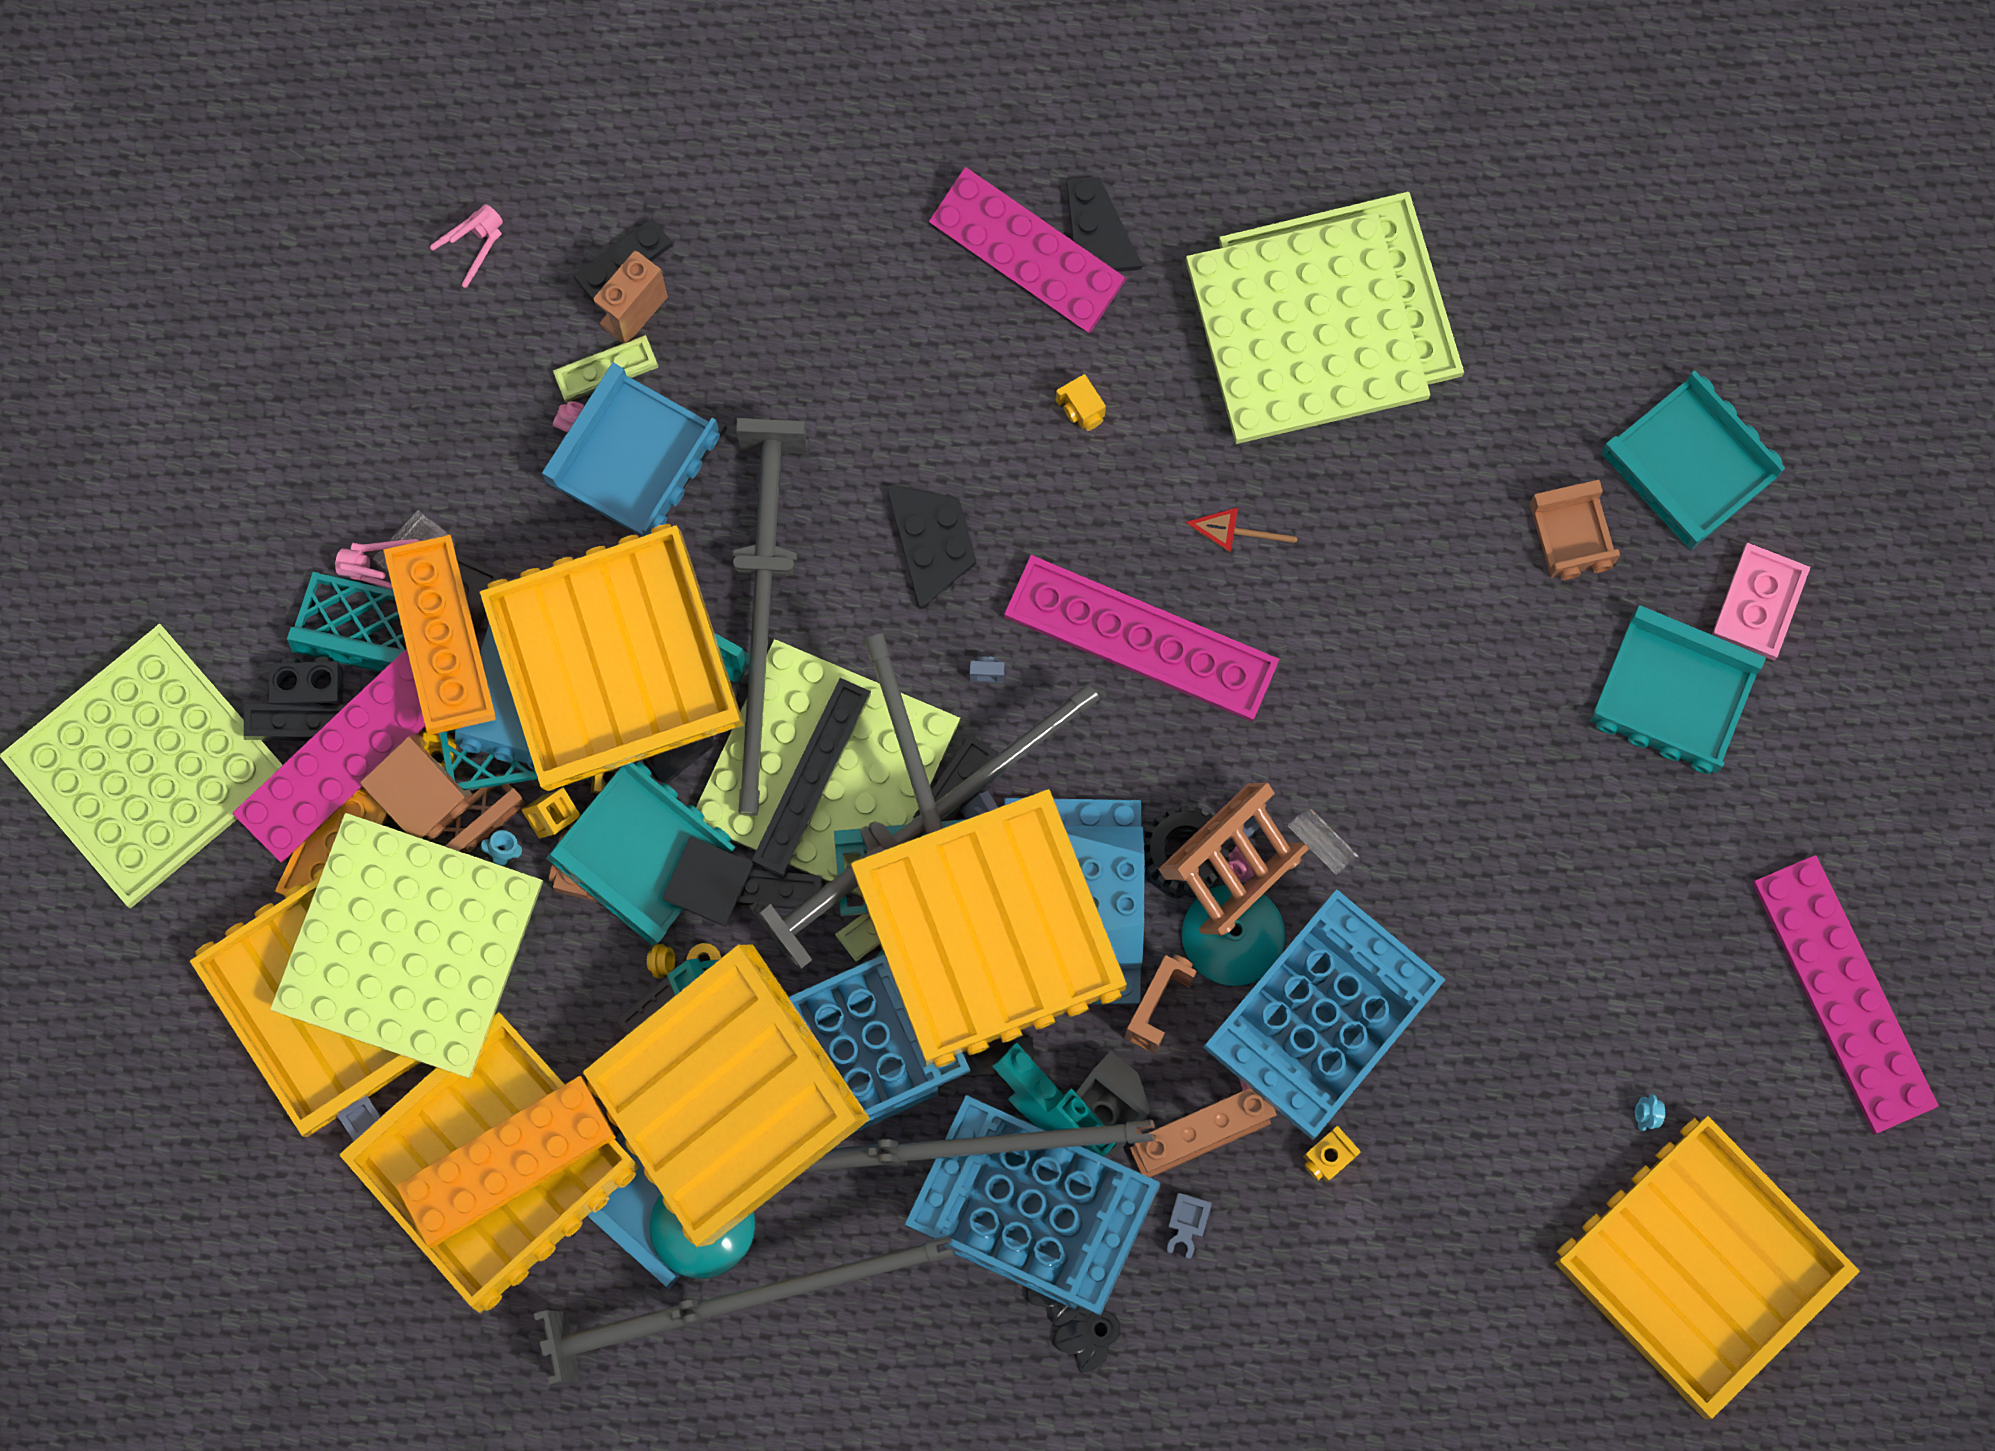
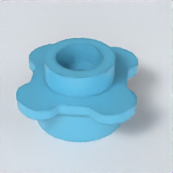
M505 830L495 832L490 840L484 839L481 843V850L493 858L494 864L503 867L507 864L508 860L513 857L518 858L522 853V848L517 844L515 836Z
M1650 1094L1649 1098L1641 1097L1635 1108V1119L1638 1122V1129L1645 1131L1647 1127L1649 1129L1661 1127L1665 1118L1664 1103L1661 1100H1657L1656 1095Z

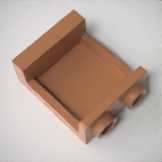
M634 251L594 297L595 304L607 312V315L601 320L600 326L623 344L631 341L668 298L662 271L639 252Z
M1600 480L1534 494L1530 507L1550 578L1560 576L1561 580H1570L1580 576L1581 571L1593 569L1594 573L1605 572L1612 569L1613 564L1619 559V549L1614 550L1599 499L1603 493Z
M419 734L408 736L360 784L407 834L432 842L445 830L442 824L450 816L456 819L470 806L466 801L473 794L469 789L464 791L424 748L427 743Z
M1165 955L1127 1028L1124 1039L1153 1054L1157 1052L1165 1033L1149 1025L1148 1022L1170 980L1173 979L1190 988L1197 972L1191 968L1193 964L1179 955H1174L1173 958Z

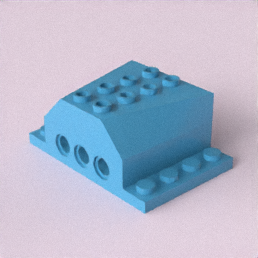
M1005 798V805L1023 798ZM1053 799L1127 984L1125 991L1120 992L1122 997L1107 1004H1102L1101 1000L1090 1004L1140 1005V969L1142 966L1144 936L1143 827H1141V800Z
M1336 889L1203 1048L1308 1137L1314 1140L1446 979Z
M884 954L789 997L870 1118L852 1134L938 1096V1086L970 1072L963 1053L954 1055L955 1061L948 1065L936 1068L933 1063L926 1066Z
M966 1095L945 1140L1045 1130ZM1080 1146L937 1158L905 1225L932 1239L950 1235L953 1243L943 1246L947 1250L954 1249L956 1255L1076 1310L1078 1305L1101 1316L1159 1189L1160 1182Z

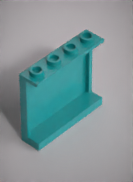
M1695 370L1682 385L1619 437L1615 436L1608 441L1601 451L1605 459L1690 551L1775 481L1785 469L1780 456L1774 450L1767 449L1759 440L1760 437L1757 431L1752 426L1745 425L1737 416L1734 406L1730 402L1722 400L1715 393L1714 386L1710 380L1700 376Z
M1639 605L1632 615L1590 721L1596 723V728L1606 734L1615 735L1617 732L1629 737L1628 741L1635 746L1641 748L1651 746L1660 750V755L1672 761L1682 759L1692 763L1691 767L1697 772L1708 775L1711 772L1717 773L1724 766V756L1756 675L1762 669L1766 657Z
M636 761L621 766L545 859L650 945L654 946L659 943L667 933L666 930L683 910L662 901V897L690 836L729 853L734 850L735 846L730 843L731 837L725 831L716 826L714 829L703 821L705 816L692 805L686 807L676 799L678 794L673 788L665 783L659 785L650 777L651 771L641 762Z

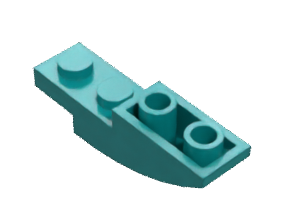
M1017 1043L1010 1047L992 1066L1014 1090L1008 1100L1038 1128L1050 1131L1105 1126L1072 1088L1065 1094H1062ZM1116 1143L1080 1147L1105 1157Z

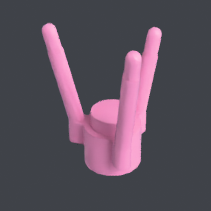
M484 204L467 220L431 244L430 249L436 250L448 241L454 243L470 230L480 239L484 236L488 237L462 282V287L466 288L475 276L493 243L502 235L497 228L503 221L493 208Z
M398 540L372 544L352 543L351 549L342 548L339 550L335 562L336 573L338 575L350 576L353 580H360L393 590L390 582L381 580L386 576L384 572L370 569V558L364 555V552L419 542V540Z

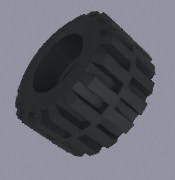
M1180 806V810L1176 811L1174 808L1166 810L1163 816L1159 814L1146 831L1144 837V872L1149 874L1151 877L1150 882L1154 886L1158 884L1162 887L1161 891L1165 894H1168V891L1175 893L1174 897L1182 898L1183 894H1189V898L1196 896L1186 881L1165 880L1159 868L1168 860L1165 855V845L1170 838L1181 834L1193 836L1213 817L1211 813L1207 816L1204 815L1201 808L1195 807V810H1188V806ZM1228 839L1221 845L1222 849L1220 851L1226 861L1229 857ZM1206 859L1198 867L1199 876L1207 888L1210 889L1220 879L1219 874L1209 859Z

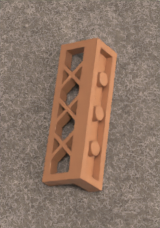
M509 784L500 786L504 788L507 794L494 805L487 806L488 793L496 786L479 789L466 801L470 806L456 819L450 816L442 824L445 828L443 833H455V838L444 847L469 854L484 839L489 837L522 809L526 803ZM483 798L482 806L475 805ZM468 810L481 811V816L466 828H461V819L464 813ZM456 821V828H448Z

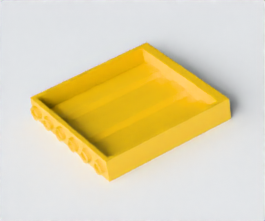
M671 524L657 526L651 529L652 534L640 538L638 535L624 537L618 541L619 545L607 549L605 546L591 548L585 552L586 556L575 560H573V557H565L553 562L554 567L542 571L540 568L529 569L520 574L521 578L509 582L507 579L496 580L487 585L488 589L480 591L541 788L546 791L744 725L682 532L677 525L671 527Z
M1050 789L851 863L854 877L926 1066L933 1063L936 1068L948 1065L955 1061L954 1055L964 1051H968L969 1055L982 1052L989 1048L988 1042L1001 1038L1002 1042L1011 1041L1022 1035V1029L1033 1025L1036 1030L1045 1028L1056 1022L1054 1017L1064 1013H1068L1069 1017L1079 1015L1089 1010L1088 1004L1101 1000L1102 1004L1113 1002L1121 998L1120 992L1126 989V981Z
M324 868L314 874L315 880L306 886L298 884L284 894L286 899L275 906L273 903H269L257 910L254 914L256 918L246 925L240 922L229 928L225 932L226 937L218 943L214 944L211 941L195 951L196 957L190 960V963L298 1131L304 1137H309L338 1118L339 1112L365 1096H371L421 1063L417 1060L270 1010Z
M737 945L583 1071L588 1080L590 1091L597 1098H600L607 1109L608 1119L616 1127H619L626 1138L625 1144L627 1148L639 1158L645 1167L644 1173L647 1179L658 1187L664 1197V1205L672 1214L676 1215L683 1226L682 1232L689 1242L695 1244L696 1247L711 1245L870 1120L754 945Z
M499 1012L493 1017L471 1079L436 1067L339 1154L465 1301L479 1313L495 1307L502 1299L501 1294L507 1288L521 1283L529 1274L528 1269L538 1260L543 1261L555 1251V1245L564 1236L569 1237L577 1232L582 1226V1220L589 1213L602 1209L609 1201L608 1196L618 1187L623 1188L634 1179L635 1171L640 1168L617 1141L613 1139L435 1247L429 1248L426 1245L396 1185L565 1085Z
M1707 1116L1700 1121L1694 1117L1680 1130L1684 1137L1676 1145L1671 1141L1668 1142L1655 1155L1659 1161L1651 1169L1646 1165L1631 1178L1635 1184L1626 1193L1620 1189L1606 1203L1610 1209L1602 1217L1597 1213L1593 1215L1581 1227L1585 1233L1577 1241L1571 1237L1557 1250L1561 1257L1555 1262L1560 1270L1704 1420L1713 1419L1860 1272L1721 1128Z

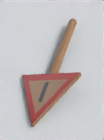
M1238 507L1185 522L1229 553H1231L1234 534L1291 543L1297 542V537L1235 528Z

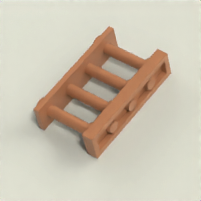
M1248 783L1159 868L1165 880L1186 881L1210 916L1199 928L1201 934L1224 935L1231 931L1235 926V921L1287 870L1296 867L1302 860L1301 856L1310 849L1307 842L1287 843L1265 810V802L1275 794L1268 783ZM1251 816L1255 818L1277 852L1266 863L1263 862L1243 831V824ZM1230 837L1255 873L1244 885L1241 884L1220 852L1222 849L1221 845ZM1206 859L1210 860L1232 894L1221 907L1198 874V867Z
M1249 1088L1149 1132L1155 1135V1141L1134 1143V1146L1130 1147L1129 1150L1139 1172L1151 1178L1271 1124L1269 1119L1276 1117L1277 1113L1272 1105L1253 1089Z

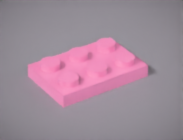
M1746 543L1711 635L1775 661L1779 655L1810 567Z

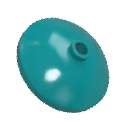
M1226 885L1209 889L1220 907L1232 896ZM1264 894L1235 921V925L1241 929V935L1237 937L1232 936L1229 932L1224 935L1201 934L1199 928L1210 916L1198 898L1192 903L1186 913L1182 926V943L1185 954L1196 971L1214 983L1225 986H1243L1254 983L1265 975L1282 954L1285 943L1284 923L1277 907Z
M662 1193L659 1195L650 1217V1237L657 1255L670 1269L689 1278H714L732 1270L746 1256L755 1233L754 1211L713 1244L696 1247L695 1244L689 1242L682 1232L683 1226L676 1215L672 1214L664 1205Z

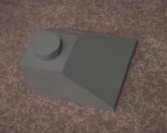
M1112 1051L1092 1070L1076 1092L1105 1126L1142 1121L1151 1111L1138 1072ZM1127 1142L1116 1143L1108 1153L1115 1158Z

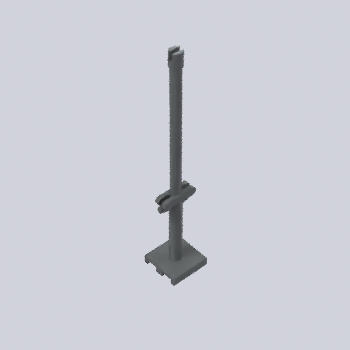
M737 418L736 431L740 450L761 452L756 543L752 546L735 549L732 554L736 572L740 574H755L742 783L739 790L738 813L744 816H757L760 798L758 786L772 575L791 576L795 572L794 561H797V553L776 546L781 454H807L808 440H806L805 421Z
M879 633L865 638V644L870 661L873 662L926 833L930 834L943 829L890 661L891 655L884 634Z
M1086 684L1069 697L1066 703L938 800L935 804L940 819L942 820L1076 715L1082 714L1099 701L1100 697L1094 688ZM921 814L893 836H891L882 823L873 821L868 825V828L864 826L860 829V833L868 853L860 859L920 837L926 832ZM850 866L784 918L779 916L770 903L762 899H758L749 908L789 962H793L794 965L803 968L812 961V958L794 935L857 888L858 884Z
M1142 1120L1118 1125L915 1143L878 1140V1144L833 1148L804 1172L877 1165L905 1167L907 1166V1161L1120 1142H1128L1129 1144L1155 1141V1135L1152 1133L1141 1134V1129L1155 1128L1153 1120ZM777 1193L764 1204L777 1203Z
M948 1235L925 1241V1244L704 1301L686 1300L679 1302L678 1306L570 1333L566 1312L545 1310L534 1313L535 1321H543L547 1339L540 1342L542 1356H550L554 1376L547 1377L548 1384L569 1385L581 1382L575 1354L687 1325L708 1323V1318L928 1261L931 1263L954 1257V1249L940 1252L939 1246L953 1243L952 1239Z

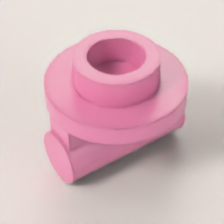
M573 401L560 405L553 421V427L568 433L584 405Z
M1236 846L1229 853L1227 862L1239 881L1247 882L1255 873Z

